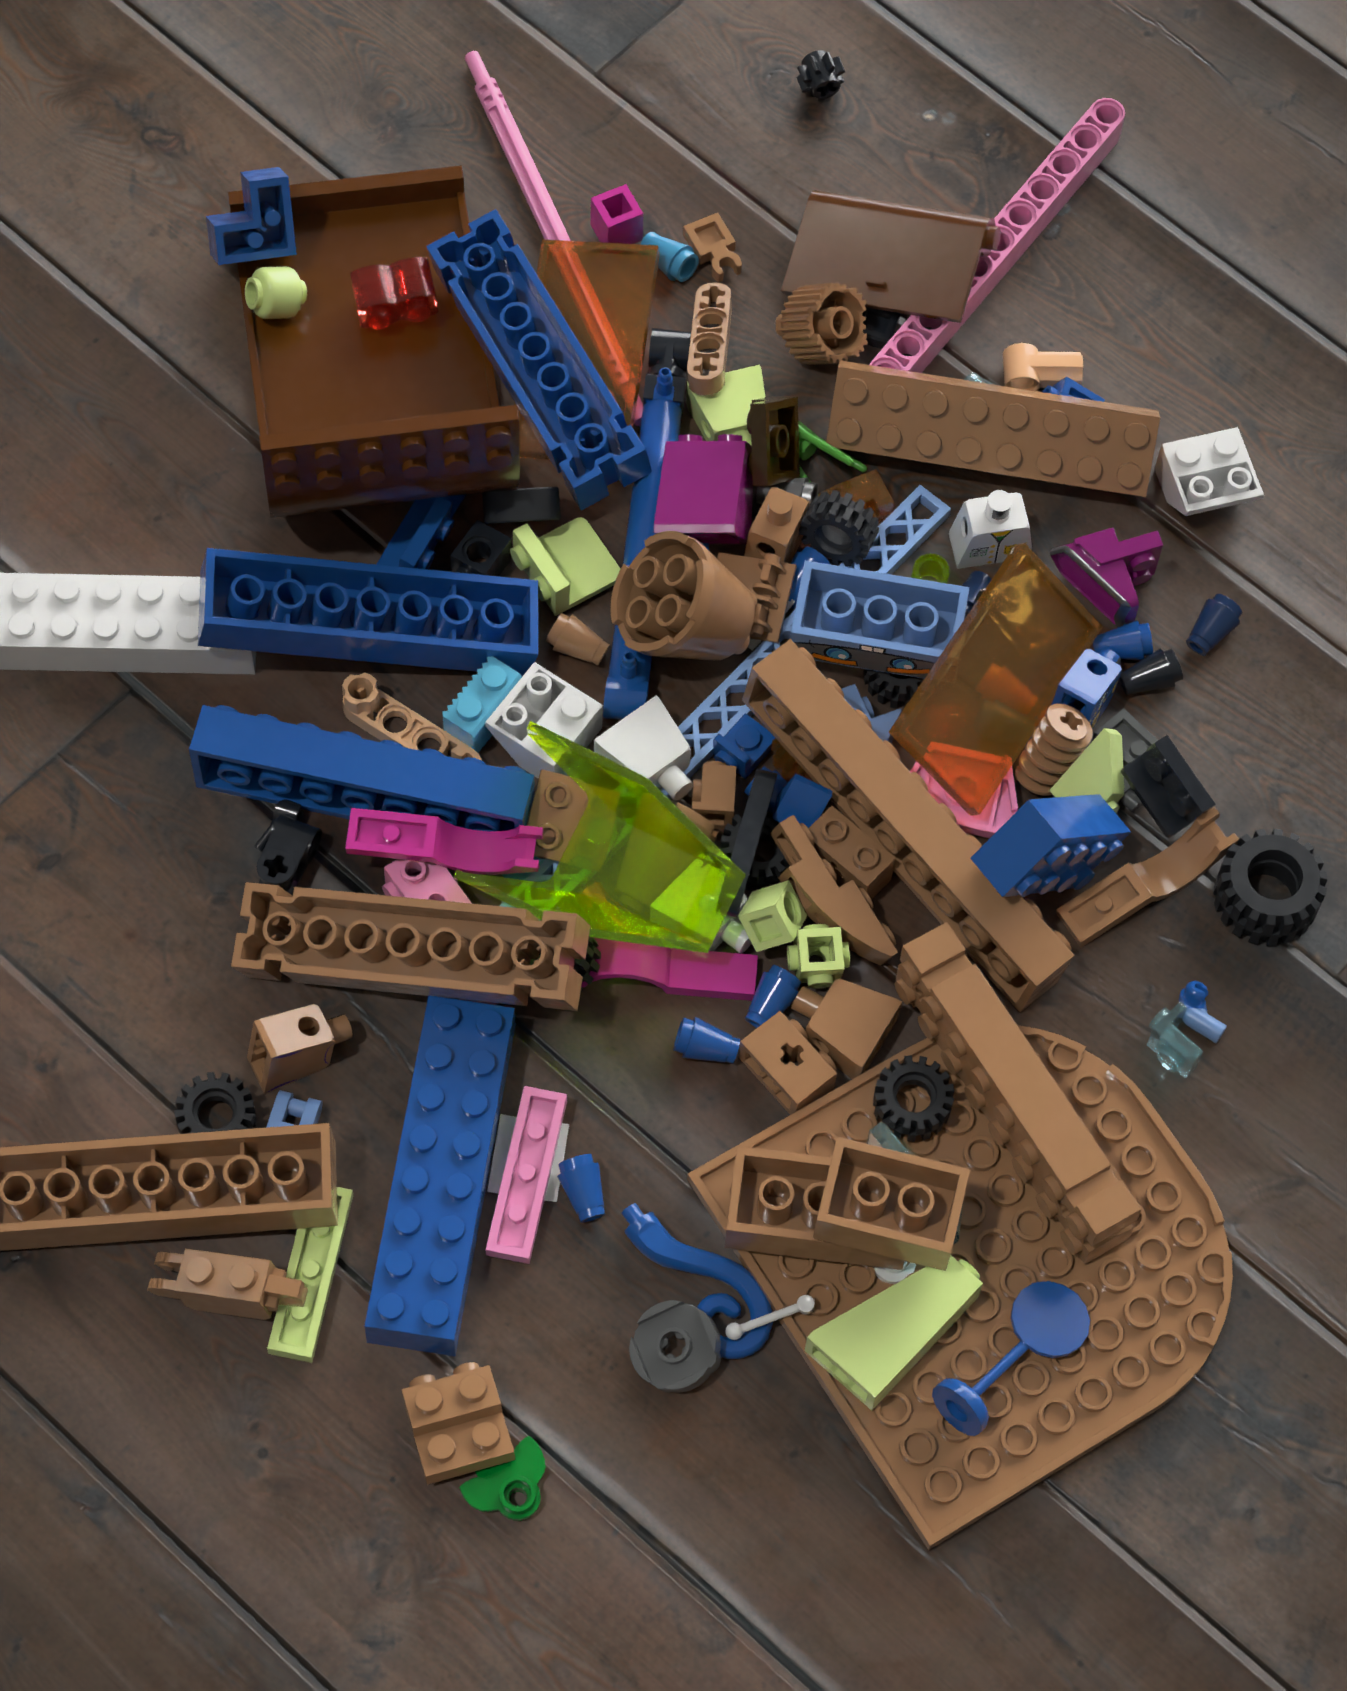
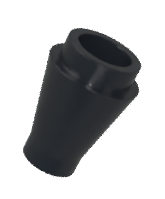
M1160 648L1132 667L1122 671L1119 680L1125 694L1128 696L1138 692L1175 687V682L1183 680V673L1175 652L1172 649L1163 651Z

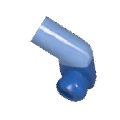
M1191 981L1181 990L1178 999L1182 1020L1191 1029L1217 1043L1227 1025L1207 1013L1205 997L1208 995L1207 987L1199 981Z

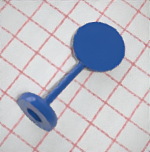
M1051 1281L1032 1283L1021 1290L1012 1304L1010 1316L1014 1333L1020 1342L972 1388L966 1383L953 1378H946L933 1388L932 1397L941 1415L958 1431L966 1435L976 1436L986 1428L989 1419L987 1407L980 1396L1028 1349L1037 1355L1050 1358L1068 1356L1078 1350L1088 1336L1090 1318L1086 1305L1077 1293L1063 1284Z

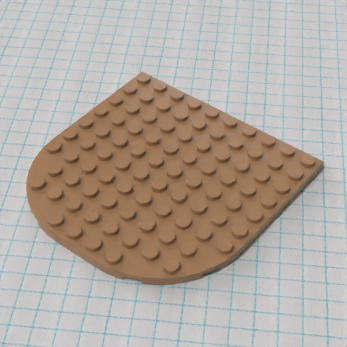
M1017 1025L1112 1164L1110 1169L1117 1180L1122 1179L1141 1207L1137 1221L1132 1223L1134 1228L1129 1239L1086 1264L1083 1263L1078 1254H1071L1065 1247L1060 1232L1065 1228L1059 1219L1048 1218L1042 1212L1036 1200L1037 1192L1029 1180L1024 1182L1018 1176L1012 1164L1013 1156L1005 1144L1000 1146L994 1140L988 1128L989 1120L981 1109L976 1110L970 1104L964 1091L965 1084L957 1073L953 1075L946 1068L941 1057L942 1050L934 1038H926L906 1048L737 1145L832 1157L837 1137L868 1144L871 1133L883 1148L970 1169L951 1255L957 1261L960 1259L967 1261L977 1270L980 1275L979 1280L983 1282L979 1297L872 1411L804 1350L807 1337L813 1330L894 1284L885 1283L875 1275L873 1266L732 1249L744 1268L754 1277L769 1301L773 1312L796 1304L798 1298L802 1295H809L814 1299L815 1307L810 1314L805 1315L798 1312L779 1319V1322L928 1550L1154 1413L1172 1400L1190 1383L1204 1365L1220 1335L1230 1303L1233 1280L1232 1253L1229 1251L1227 1236L1223 1226L1224 1218L1213 1192L1150 1101L1114 1064L1109 1066L1100 1058L1086 1051V1046L1076 1041L1037 1028ZM912 1055L913 1062H919V1057L923 1056L927 1057L926 1064L932 1066L934 1061L941 1065L939 1072L942 1074L947 1071L950 1075L949 1084L954 1085V1102L947 1124H943L942 1130L937 1135L931 1132L930 1139L922 1141L921 1135H917L915 1142L907 1141L908 1135L901 1134L900 1139L893 1137L894 1130L892 1128L885 1131L881 1127L882 1119L877 1120L875 1117V1106H873L877 1079L880 1078L881 1071L885 1067L889 1069L890 1063L895 1059H898L901 1064L904 1061V1056ZM906 1085L896 1095L899 1105L909 1112H921L930 1104L928 1092L918 1085ZM737 1146L687 1175L689 1184L725 1238ZM916 1264L914 1272L909 1274L908 1276L914 1274L915 1272L923 1269L926 1266ZM1051 1281L1063 1284L1077 1293L1086 1305L1090 1318L1088 1336L1078 1350L1068 1356L1050 1358L1037 1355L1028 1349L980 1396L987 1407L989 1419L986 1428L976 1436L966 1435L958 1431L941 1415L932 1397L933 1388L946 1378H953L966 1383L972 1388L1020 1342L1014 1333L1010 1316L1012 1304L1021 1290L1032 1283Z

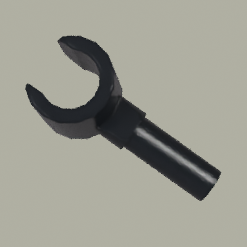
M287 799L279 801L275 807L270 826L254 847L263 852L271 829L279 815L282 814L301 821L304 813L301 804Z

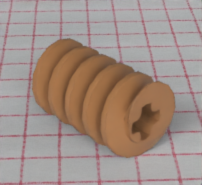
M1056 703L1048 708L1045 717L1039 723V727L1034 731L1032 739L1028 741L1025 750L1019 756V766L1016 767L1014 772L1017 780L1024 788L1042 796L1053 795L1049 790L1083 753L1092 739V728L1087 718L1080 711L1066 704Z

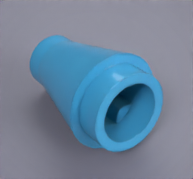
M649 232L641 241L640 251L647 255L671 281L678 280L684 282L694 274L699 258L691 246L659 236L655 232Z

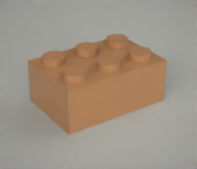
M837 1137L813 1238L946 1271L953 1248L970 1169Z

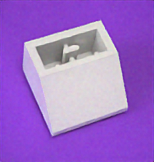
M1238 427L1161 444L1155 472L1167 503L1185 516L1263 499L1264 493Z
M534 662L487 719L485 726L515 762L530 774H534L535 777L539 778L540 770L544 769L565 775L602 729L603 705Z

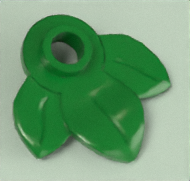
M531 1436L525 1437L515 1447V1460L475 1471L477 1477L464 1482L459 1487L462 1496L471 1507L481 1512L499 1511L505 1518L513 1521L526 1520L536 1513L541 1501L538 1483L542 1479L546 1467L541 1448ZM520 1492L527 1499L524 1504L516 1506L509 1501V1498L513 1493Z

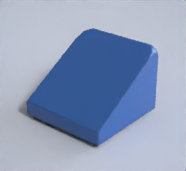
M795 773L777 795L772 818L780 823L794 815L799 824L803 823L809 828L821 816L833 791Z

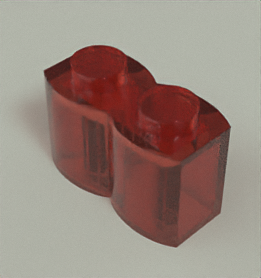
M413 257L399 260L391 265H370L350 273L361 328L383 329L399 320L420 322L439 313L428 258Z

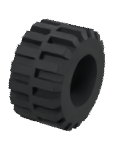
M1265 829L1255 830L1253 838L1245 834L1239 838L1237 845L1233 843L1223 859L1213 888V895H1216L1214 901L1216 911H1223L1220 919L1225 926L1232 924L1234 926L1233 934L1240 938L1244 933L1250 936L1249 943L1256 945L1259 939L1266 940V946H1276L1278 939L1287 944L1294 940L1296 934L1301 937L1307 931L1309 925H1312L1327 891L1325 887L1328 881L1327 871H1321L1324 865L1321 856L1313 857L1314 847L1309 842L1302 845L1298 842L1300 836L1291 833L1290 838L1282 836L1283 830L1273 829L1272 834L1269 835L1266 834ZM1256 875L1273 876L1281 880L1288 887L1292 897L1284 900L1267 899L1259 895L1252 888L1248 879Z

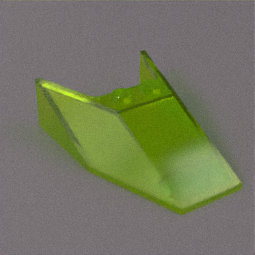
M530 721L526 728L527 735L588 796L587 807L553 876L546 882L464 873L458 869L454 874V879L513 908L527 909L541 921L543 910L576 913L590 925L589 937L708 953L746 874L648 778Z

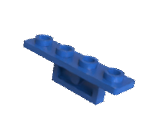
M466 494L415 500L378 560L377 565L429 569L436 554L433 550L439 540L445 542L455 522L453 517L465 499Z

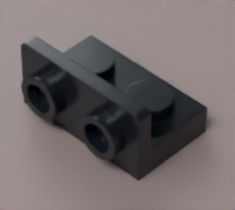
M1168 735L1156 741L1141 756L1121 769L1122 775L1167 838L1172 837L1192 824L1195 819L1216 805Z

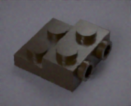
M764 397L752 400L747 416V429L749 434H751L752 452L748 458V469L753 478V486H770L800 478L798 397Z

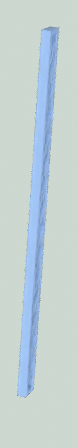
M919 485L878 526L879 532L866 558H863V560L880 559L881 568L873 572L892 575L950 516L951 508L923 486ZM921 503L933 512L934 515L930 519L912 520L911 511ZM891 533H906L907 542L904 545L886 546V536ZM843 562L839 565L845 567ZM853 562L852 566L847 567L860 569V564ZM795 610L783 622L779 643L763 641L678 726L689 746L693 747L694 757L690 760L689 767L683 771L689 779L713 756V739L718 734L724 737L745 713L750 717L754 714L746 704L743 706H727L726 696L729 693L745 692L752 667L771 654L772 650L775 651L779 648L780 642L783 639H790ZM721 719V729L717 733L699 734V724L703 720ZM621 783L616 788L623 790L620 803L638 802L639 808L642 797L624 783ZM664 788L656 791V793L666 796L662 804H665L671 798ZM637 814L634 817H616L604 865L630 839ZM546 859L539 866L538 872H533L500 906L527 909L541 920L543 910L558 912L597 872L582 868L576 874H559V864L561 862ZM554 887V898L550 902L531 903L530 893L535 888Z

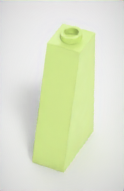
M951 1255L946 1271L926 1266L813 1330L807 1337L804 1351L872 1411L979 1297L983 1282L979 1280L980 1275L971 1264L962 1259L957 1261Z

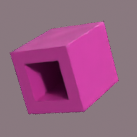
M627 184L591 198L590 225L607 254L642 241L644 213Z

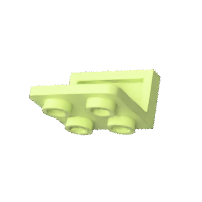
M575 518L539 538L536 537L527 523L513 530V548L510 549L511 556L516 566L521 571L524 570L530 580H538V598L547 603L555 616L614 586L621 568L585 518Z

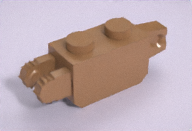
M186 1248L184 1254L157 1253L154 1265L164 1270L179 1272L177 1281L151 1278L147 1291L158 1296L181 1299L185 1306L197 1311L261 1320L270 1319L272 1311H277L279 1305L304 1307L308 1292L302 1280L286 1278L287 1272L276 1268L271 1260Z

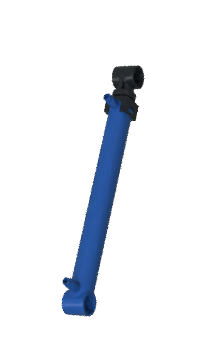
M652 328L648 367L650 368L645 378L639 439L647 451L652 472L633 482L623 564L630 566L641 550L645 548L644 540L655 535L654 520L666 441H678V436L680 435L686 386V373L684 371H687L691 332ZM617 625L614 626L609 672L605 688L603 718L622 720L647 702L652 656L644 655L624 645L625 641Z

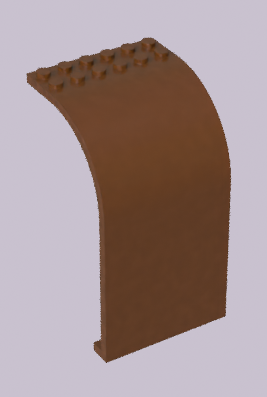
M462 165L289 185L297 255L237 263L270 518L518 488L520 480V441L517 405L499 407L493 365L458 310L452 293L449 294L436 274L426 247L453 231L458 238L471 232L468 225L469 217L464 192ZM243 191L228 192L231 213L245 211ZM262 267H291L297 272L300 280H303L306 284L307 299L305 303L301 304L296 316L288 319H262L258 317L253 309L247 306L245 300L246 281L252 277L257 269Z

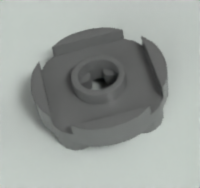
M676 1300L664 1301L649 1308L638 1320L637 1324L639 1326L635 1331L634 1338L631 1337L630 1358L639 1376L661 1391L680 1393L692 1390L704 1383L710 1374L715 1372L720 1366L721 1339L719 1331L712 1318L696 1306ZM674 1335L680 1341L685 1340L686 1343L682 1349V1354L678 1357L673 1354L666 1355L665 1349L670 1346L669 1338Z

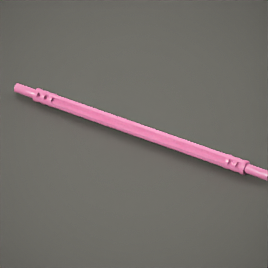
M471 51L466 54L465 61L476 82L475 91L617 396L623 398L635 425L640 426L643 403L637 392L638 383L496 80L489 76L479 53Z

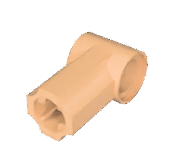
M1027 343L1013 344L1003 351L1004 384L1006 387L1038 391L1039 388L1055 385L1066 376L1082 385L1083 355H1081V352H1038L1035 346Z

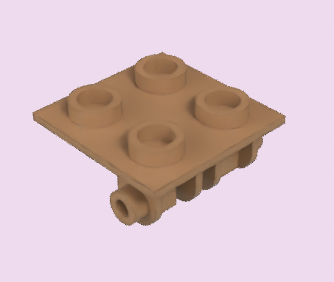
M719 552L717 559L748 590L756 594L757 604L753 625L749 633L750 639L779 643L797 565L780 562L781 557L771 553H766L764 559Z
M541 769L527 826L543 827L544 830L543 839H536L534 857L550 859L602 873L623 790Z

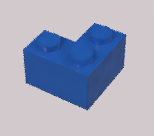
M280 167L240 172L245 211L206 216L210 255L218 265L297 255L288 175Z

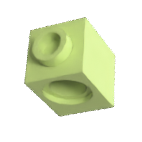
M789 880L752 891L738 915L756 952L794 941L797 936V930L801 928L807 917Z

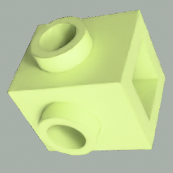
M812 924L803 927V929H798L797 936L793 941L794 945H787L789 971H796V977L801 983H808L809 988L831 987L836 979L841 978L844 969L850 967L848 942H842L841 927L829 928L826 924ZM818 955L822 957L824 962L809 963V957Z

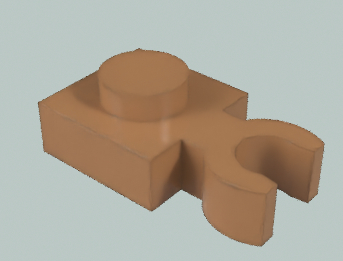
M719 213L683 226V236L698 256L700 265L711 261L712 277L718 283L723 281L724 272L721 268L723 266L733 268L736 275L741 274V258L733 252L735 251L736 241Z

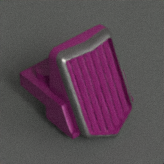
M1112 527L1075 538L1073 543L1053 548L1049 553L1061 575L1113 624L1121 627L1135 621L1139 601L1134 586L1147 582L1151 579L1152 575H1155L1163 543L1158 530L1119 542Z

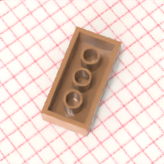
M737 1146L725 1248L903 1270L904 1265L903 1260L813 1238L832 1157Z

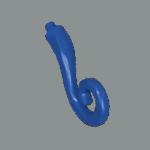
M636 1203L631 1204L622 1211L621 1214L629 1223L625 1234L645 1257L660 1266L707 1276L731 1286L747 1304L750 1320L773 1312L763 1291L746 1268L718 1254L677 1241L668 1233L653 1212L644 1215ZM724 1293L708 1295L697 1306V1308L708 1314L711 1318L717 1313H722L730 1319H736L741 1314V1305L737 1300ZM773 1322L744 1332L738 1340H731L720 1335L721 1358L740 1359L760 1350L769 1338Z

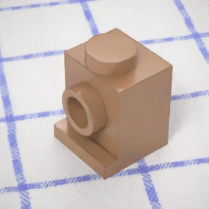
M720 761L705 762L702 767V779H693L692 810L709 820L715 826L714 829H724L727 823L732 825V818L734 816L737 766H729Z

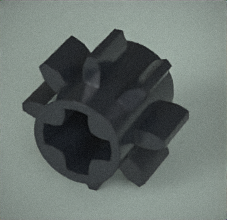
M817 50L803 58L801 66L797 67L800 75L796 78L803 93L810 91L812 97L825 99L839 91L840 84L844 83L842 74L846 71L839 56L832 58L829 52Z

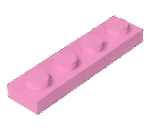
M524 1086L485 1249L486 1256L530 1264L566 1109L567 1094Z

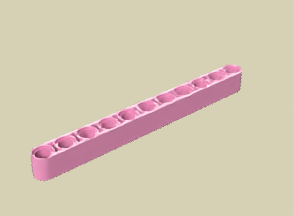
M1102 98L1094 102L994 218L996 226L1000 227L1001 230L998 248L995 251L991 250L989 256H980L975 272V275L978 277L973 279L961 323L911 315L875 356L870 365L922 373L1118 143L1125 117V110L1120 102L1112 98Z

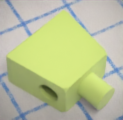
M756 365L726 372L723 388L712 395H698L692 392L687 381L686 405L705 440L718 441V435L735 434L741 435L742 441H747L751 445V434H749L747 429V416L750 411V404L754 399L765 397L761 366Z

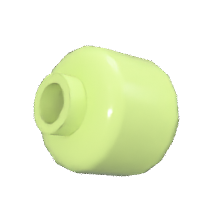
M262 267L257 269L252 277L246 281L245 300L247 306L253 309L255 314L262 319H288L294 317L299 312L301 304H304L307 299L306 284L303 280H300L297 272L291 267Z

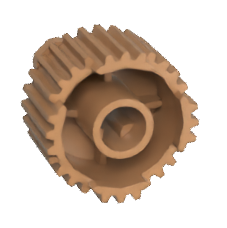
M840 283L804 285L798 287L797 290L792 292L793 295L787 297L789 302L784 303L786 309L782 310L781 314L776 318V332L783 340L787 341L785 347H790L789 353L795 354L794 358L799 360L801 364L840 363V360L848 361V358L859 357V352L864 351L863 345H867L868 341L866 340L867 333H863V329H866V325L863 324L866 317L862 316V313L866 311L865 305L867 301L862 300L863 295L862 293H857V288H846V285H840Z

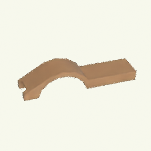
M1213 807L1195 819L1192 826L1177 841L1159 854L1143 862L1127 863L1056 909L1057 916L1079 946L1082 948L1149 903L1162 900L1184 889L1223 858L1233 843L1237 845L1239 841L1237 835L1233 833L1226 837L1216 824L1215 820L1220 817L1218 810Z

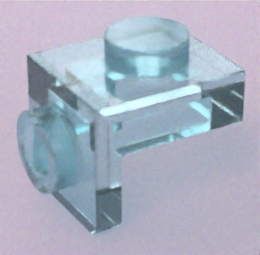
M1180 1001L1171 1011L1166 1007L1163 1008L1151 1021L1149 1027L1152 1029L1147 1046L1157 1054L1158 1060L1166 1069L1171 1072L1177 1071L1186 1079L1197 1068L1204 1051L1176 1028L1181 1023L1187 1009Z

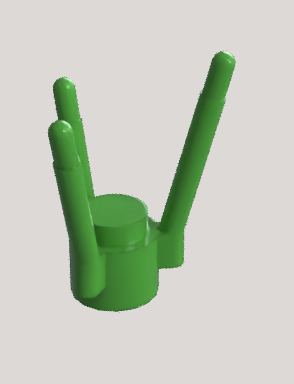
M798 420L799 458L807 460L819 448L848 466H852L861 472L867 471L866 465L844 451L830 445ZM800 467V478H808Z

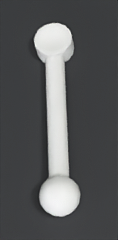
M802 1295L798 1298L797 1303L742 1324L730 1323L726 1327V1335L731 1340H738L746 1331L798 1312L805 1315L810 1314L815 1307L814 1299L809 1295Z

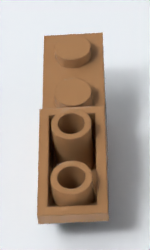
M794 815L780 822L770 834L790 866L778 878L781 882L790 881L807 916L816 924H826L829 928L841 927L842 942H848L849 950L860 957L880 966L889 961L898 953L895 948L896 940L889 927L883 923L880 924L872 911L873 903L868 893L862 887L858 888L854 880L838 887L836 884L837 876L833 867L827 860H821L813 847L814 838L805 824H799Z

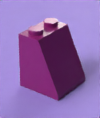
M690 434L679 435L678 441H666L654 520V533L677 531L699 542L709 543V545H746L748 533L752 526L753 478L748 469V458L752 452V445L747 441H742L741 435L735 434L718 435V441H703L702 436Z

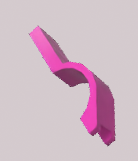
M351 808L345 849L347 854L432 862L455 871L473 874L500 875L538 872L539 860H534L536 839H543L544 830L543 827L519 825L517 828L507 831H479L455 826L436 816Z
M633 935L593 937L599 945L596 948L601 952V959L595 960L600 965L598 972L590 971L589 973L594 978L593 981L605 978H630L652 983L662 988L666 994L752 1001L754 997L758 955L671 948L667 944L651 938ZM583 981L581 987H586L588 983Z

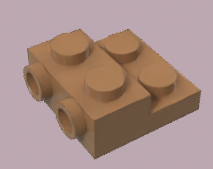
M475 1362L464 1363L456 1367L451 1376L436 1380L433 1375H421L411 1380L409 1383L410 1387L402 1389L404 1406L427 1485L515 1460L514 1449L502 1413V1406L490 1365L479 1367V1364Z

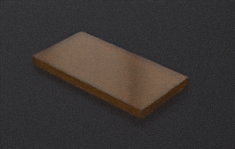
M542 239L536 274L621 408L626 425H631L633 428L660 258L658 245ZM517 406L520 458L550 460Z
M1026 543L1017 544L1012 548L889 730V733L969 815H980L1045 716L1046 711L1052 705L1059 683L1084 650L1090 648L1103 626Z

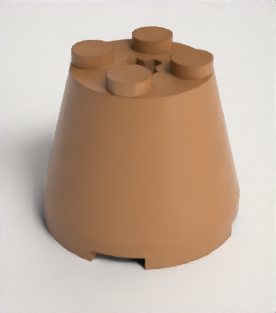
M664 531L644 540L645 548L635 557L630 566L623 564L611 597V620L613 624L618 626L620 634L625 641L624 645L644 655L718 661L728 658L733 654H742L750 642L749 633L753 625L757 604L756 594L748 590L705 546L690 536L677 531Z

